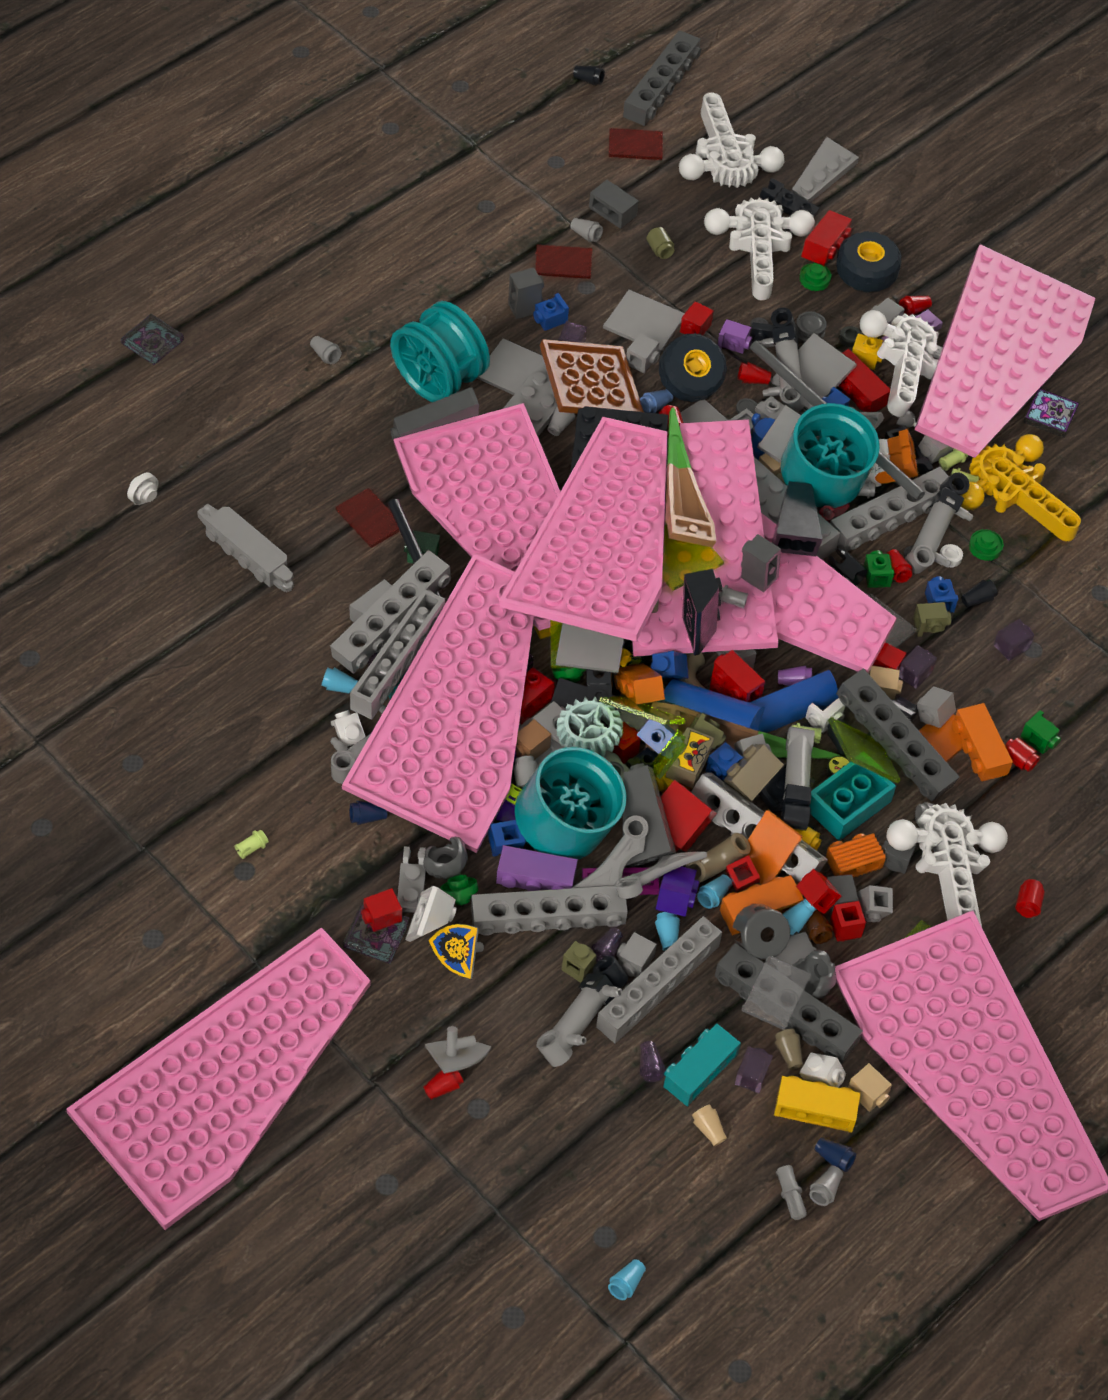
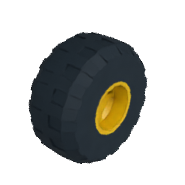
M869 231L858 232L846 238L840 246L836 262L837 273L848 286L857 291L860 290L866 293L879 292L890 287L896 281L901 267V252L897 245L885 235Z
M696 333L685 334L676 338L665 348L659 360L658 370L663 386L673 396L682 401L697 402L707 399L720 388L727 373L726 359L721 348L712 339Z

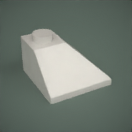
M435 886L422 891L405 940L413 941L448 924V921L452 922L456 913V907H453L456 899Z

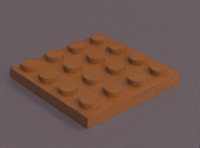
M542 339L540 349L559 412L578 414V409L584 408V406L643 412L623 346Z

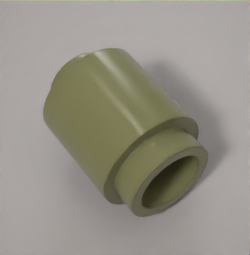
M653 228L647 235L646 240L657 257L667 259L673 255L675 251L674 243L664 228Z

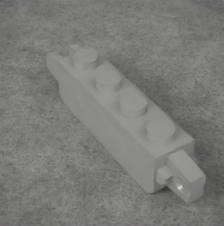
M206 504L197 511L198 518L206 526L205 532L207 537L213 542L216 541L226 554L236 558L243 568L249 569L258 581L264 582L269 587L275 585L286 593L292 591L294 587L292 581L293 573L287 568V555L230 507H222L217 510Z

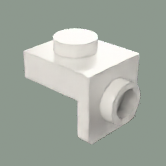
M838 698L822 711L812 703L808 706L806 719L811 726L821 728V732L824 733L828 729L827 725L829 723L844 718L845 705Z
M349 710L335 714L336 719L331 721V725L335 726L339 740L347 747L356 744L366 737L357 712L350 714Z
M810 1053L800 1071L803 1080L824 1082L828 1086L837 1088L843 1083L846 1075L837 1057Z

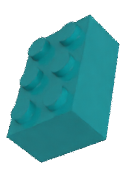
M860 754L811 791L810 814L840 841L892 801L896 785L863 754Z

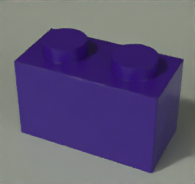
M679 867L664 874L656 910L686 916L688 907L693 908L699 886V881L695 880L697 870Z

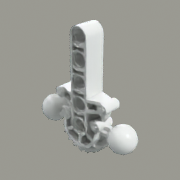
M716 93L704 95L701 117L709 138L698 139L696 153L688 154L681 159L679 172L685 179L693 181L700 178L703 172L711 171L713 182H720L721 186L725 184L729 188L731 185L738 188L739 185L746 186L747 183H752V180L758 175V166L765 172L770 173L779 171L782 168L784 154L779 148L769 146L764 148L760 155H753L755 136L753 134H747L746 136L734 134L721 97Z
M760 197L757 200L750 198L749 202L743 200L742 204H737L735 209L736 216H729L725 210L720 208L712 209L706 214L704 225L706 230L714 235L723 234L729 228H736V231H732L730 234L729 248L732 251L739 249L750 252L752 294L758 300H767L771 296L773 286L772 252L780 250L788 252L791 247L792 234L783 231V229H790L794 235L804 237L813 231L815 220L813 215L805 210L796 211L790 217H781L783 212L782 205H777L776 201L769 202L768 198L761 200Z
M867 311L862 315L859 322L862 333L872 338L881 335L889 337L885 339L877 351V356L881 359L886 358L895 366L887 406L891 414L902 417L915 401L919 376L924 375L927 379H932L943 348L936 345L939 332L934 331L935 326H930L928 321H923L921 317L915 318L913 314L910 316L905 313L902 316L898 315L890 325L887 323L885 315L880 311Z
M947 803L940 806L936 804L926 809L916 822L920 828H916L912 822L904 819L891 823L886 836L889 844L896 850L905 851L919 843L923 852L922 858L916 863V870L920 873L929 872L939 875L947 921L974 911L982 927L971 873L979 874L990 864V859L987 855H980L973 845L978 844L982 850L988 853L1001 851L1008 841L1005 828L999 823L989 822L980 826L979 830H974L970 821L971 816H965L964 809L958 811L956 805L949 807Z

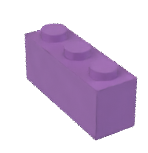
M503 845L496 884H501L507 888L527 889L528 891L572 889L578 859Z

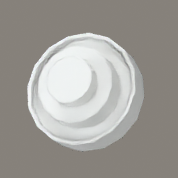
M147 472L137 476L130 483L127 492L128 498L135 505L153 501L157 496L158 479Z

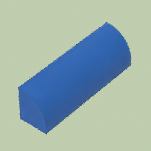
M827 670L749 703L765 707L758 731L768 733L806 717L810 704L814 703L818 708L824 710L837 700L839 696L836 694L838 691L836 681L831 671Z
M677 679L671 680L664 690L665 700L663 701L758 731L765 707Z

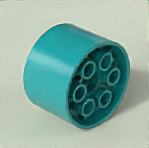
M827 403L808 409L798 419L781 458L780 468L785 484L788 486L789 481L812 484L816 507L831 506L835 508L848 504L862 490L878 458L880 444L877 432L864 415L851 407Z
M565 747L555 750L544 758L519 792L515 803L517 826L525 840L538 852L573 859L584 858L597 848L621 818L626 806L625 786L614 766L601 755L580 747Z

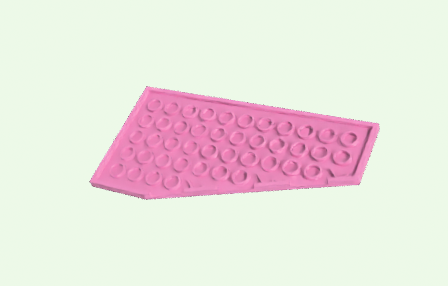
M980 244L972 261L914 430L976 458L986 445L990 443L999 431L1080 346L1095 298Z
M524 403L393 439L412 494L471 558L475 553L515 572L560 493ZM534 616L533 624L539 631L563 624Z
M602 417L499 600L501 608L637 642L662 593L667 431Z
M749 419L680 423L681 435L693 474L715 524L716 543L713 547L669 539L668 525L664 519L662 593L658 599L657 613L650 614L637 642L632 641L633 656H649L670 651L693 653L682 619L684 574L713 569L715 577L720 578L722 587L728 585V588L748 593V598L744 609L725 602L718 607L720 621H717L716 632L702 652L778 648L771 586L765 592H762L741 578L742 548L748 540H752L757 534L764 538ZM666 468V490H667V468ZM665 491V515H666V491Z
M761 513L764 538L772 543L776 524ZM781 552L779 577L771 585L778 639L857 672L864 668L869 673L896 623V617L818 556Z
M474 553L344 780L342 789L448 840L454 836L460 837L467 849L477 853L489 831L490 824L494 822L510 791L534 616L500 607L499 600L515 572Z
M974 911L835 966L836 982L858 1028L863 1030V1039L1038 1221L1108 1193V1175Z
M321 927L66 1109L67 1114L162 1228L166 1230L233 1179L370 987L371 980Z

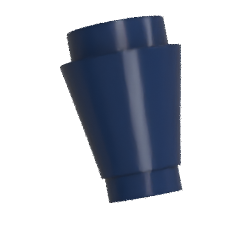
M357 800L356 803H350L351 823L361 825L387 819V810L370 802Z
M824 1137L818 1140L814 1149L828 1163L844 1172H847L852 1167L856 1159V1153L852 1151L851 1147L825 1139Z

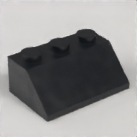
M713 569L684 574L682 619L694 656L700 655L716 632L717 621H720L718 607L721 606L719 592H722V584L720 578L715 577Z

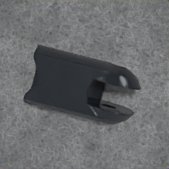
M835 549L844 562L839 564L836 559L828 555L829 565L843 577L848 578L852 584L858 585L865 578L868 570L844 549Z

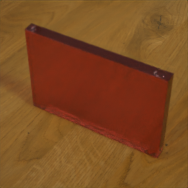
M610 128L609 157L662 160L663 131Z
M537 245L535 270L541 276L591 279L592 248Z
M369 488L335 507L336 511L371 548L399 532L392 512Z

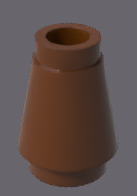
M816 909L807 921L808 935L814 943L823 944L832 938L833 927L824 914Z

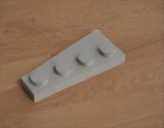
M826 137L792 188V192L812 202L858 163L859 157Z

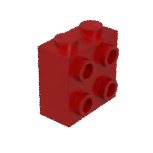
M733 650L716 658L711 676V691L746 702H752L762 697L765 680Z
M674 780L662 794L661 800L675 850L677 852L681 849L687 852L717 813L682 784Z

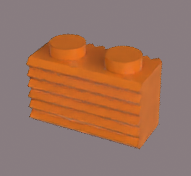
M863 833L858 834L852 840L844 843L836 841L828 847L826 853L827 862L834 876L852 875L853 878L882 869L886 859L874 833L866 836Z

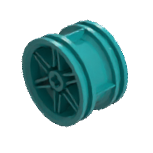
M436 302L421 314L420 323L408 322L402 328L395 331L391 337L392 356L401 375L415 392L430 402L438 401L459 392L461 382H473L485 373L490 365L489 349L480 329L462 309L450 302Z

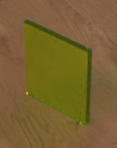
M664 525L662 579L672 591L684 586V574L708 569L714 570L724 565L723 559L713 547L669 539L668 525Z
M621 696L599 698L601 703L664 725L685 724L686 722L684 718L644 704L636 705L630 699Z
M830 717L828 721L849 761L895 783L900 782V777L885 749L879 742H876L872 736Z

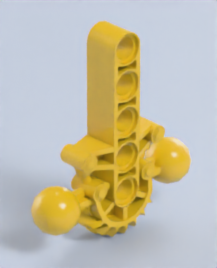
M1033 434L1021 436L1016 442L1015 452L1006 448L1005 444L1002 447H998L995 443L992 448L986 445L976 458H972L969 467L970 474L979 476V480L976 483L969 482L968 491L962 495L964 498L961 504L962 508L974 510L980 507L984 501V493L990 496L993 495L996 500L995 509L997 512L1003 513L1007 508L1017 504L1059 539L1071 541L1076 537L1081 523L1079 515L1039 484L1042 481L1045 466L1040 463L1034 467L1023 465L1024 461L1034 462L1043 454V442L1038 436Z

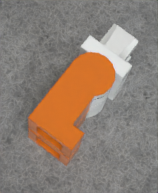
M908 429L899 431V436L879 439V451L909 478L918 476L914 441ZM875 463L865 483L871 481L875 483V487L881 486V483L895 482V480Z

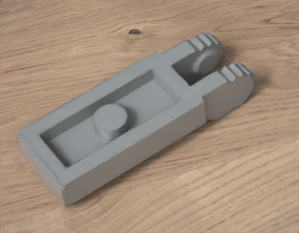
M404 846L397 897L402 907V912L415 913L421 892L424 891L426 870L424 869L423 860L426 848L420 847L418 851V864H409L411 850L410 847Z

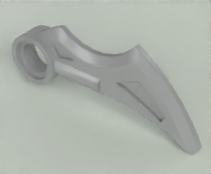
M633 815L628 817L623 823V837L606 860L593 873L572 888L615 886V883L622 878L626 863L633 856L644 851L645 837L648 833L647 821L641 816ZM634 820L639 821L643 826V830L639 835H632L628 830L629 824Z
M686 852L660 857L658 862L651 868L618 880L615 883L619 898L629 899L638 896L643 891V885L676 868L706 858L707 852Z

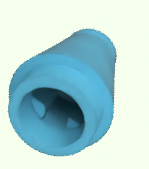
M335 667L334 669L327 668L321 686L327 687L326 690L350 693L358 680Z
M721 875L700 887L697 894L699 903L707 909L717 907L732 886L731 879L727 875Z
M806 898L782 913L788 920L791 935L796 932L799 933L816 910Z
M662 912L657 914L655 925L662 949L666 951L678 940L680 919L677 918L676 914Z
M633 1259L631 1263L612 1276L608 1285L610 1293L619 1300H626L632 1297L643 1273L646 1271L644 1264L639 1260Z

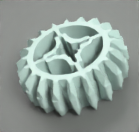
M585 697L583 702L575 699L574 706L567 704L566 711L561 710L560 718L557 720L556 731L561 746L585 748L604 757L606 751L613 752L614 746H618L623 735V721L620 718L619 711L615 710L613 704L607 705L605 699L597 702L596 697L592 701H588ZM600 721H604L609 726V728L604 727V724ZM571 728L575 729L576 733H579V736L575 735L571 731Z

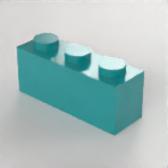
M718 1024L711 1030L705 1029L698 1038L699 1042L694 1047L690 1045L683 1052L682 1059L677 1064L672 1063L664 1073L665 1081L663 1087L687 1107L738 1055L741 1042Z

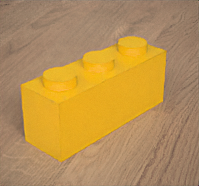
M782 1076L774 1116L852 1132L856 1123L861 1093L855 1092L848 1087L837 1088L828 1086L824 1082L805 1081L797 1076Z

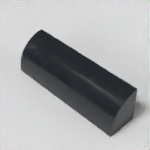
M559 678L551 703L554 701L565 709L567 704L574 706L575 699L579 702H583L585 697L588 699L587 687ZM613 695V706L615 710L619 711L621 720L639 732L650 719L651 707L642 704L636 705L630 700Z

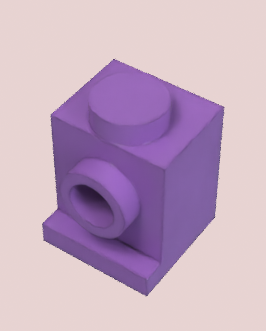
M726 319L719 334L718 346L721 349L723 347L743 354L745 349L749 350L753 337L750 336L751 327Z

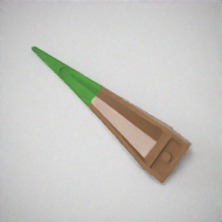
M672 408L669 413L665 523L668 525L669 539L713 547L716 543L715 524L697 485L684 446L676 411Z
M652 702L650 718L653 715H657L678 733L673 738L676 740L679 734L683 736L686 728L690 727L696 715L700 712L674 704ZM706 715L704 720L707 721L709 718L720 725L719 729L726 735L723 744L726 742L734 750V743L763 733L765 743L769 744L772 753L776 757L787 758L786 739ZM646 744L645 749L648 747L650 750L654 751L648 744ZM673 746L668 752L663 750L661 753L674 754L676 749ZM715 747V749H712L710 754H712L718 748ZM813 747L811 758L822 759L840 756L839 754Z

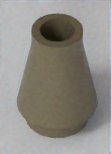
M787 1029L777 1033L774 1043L784 1058L788 1069L794 1070L802 1067L804 1064L799 1034H796L795 1029Z

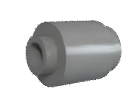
M522 756L514 760L513 770L516 787L521 790L538 768V764L534 761L533 756Z

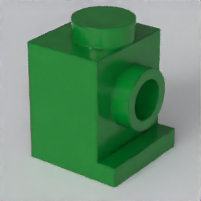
M878 550L866 554L864 567L868 570L866 575L867 588L891 587L894 570H892L890 555L883 554L882 551Z
M1040 710L1025 723L1021 738L1044 754L1049 748L1053 750L1060 743L1061 738L1058 736L1060 730L1052 722L1046 720L1043 717L1044 712Z

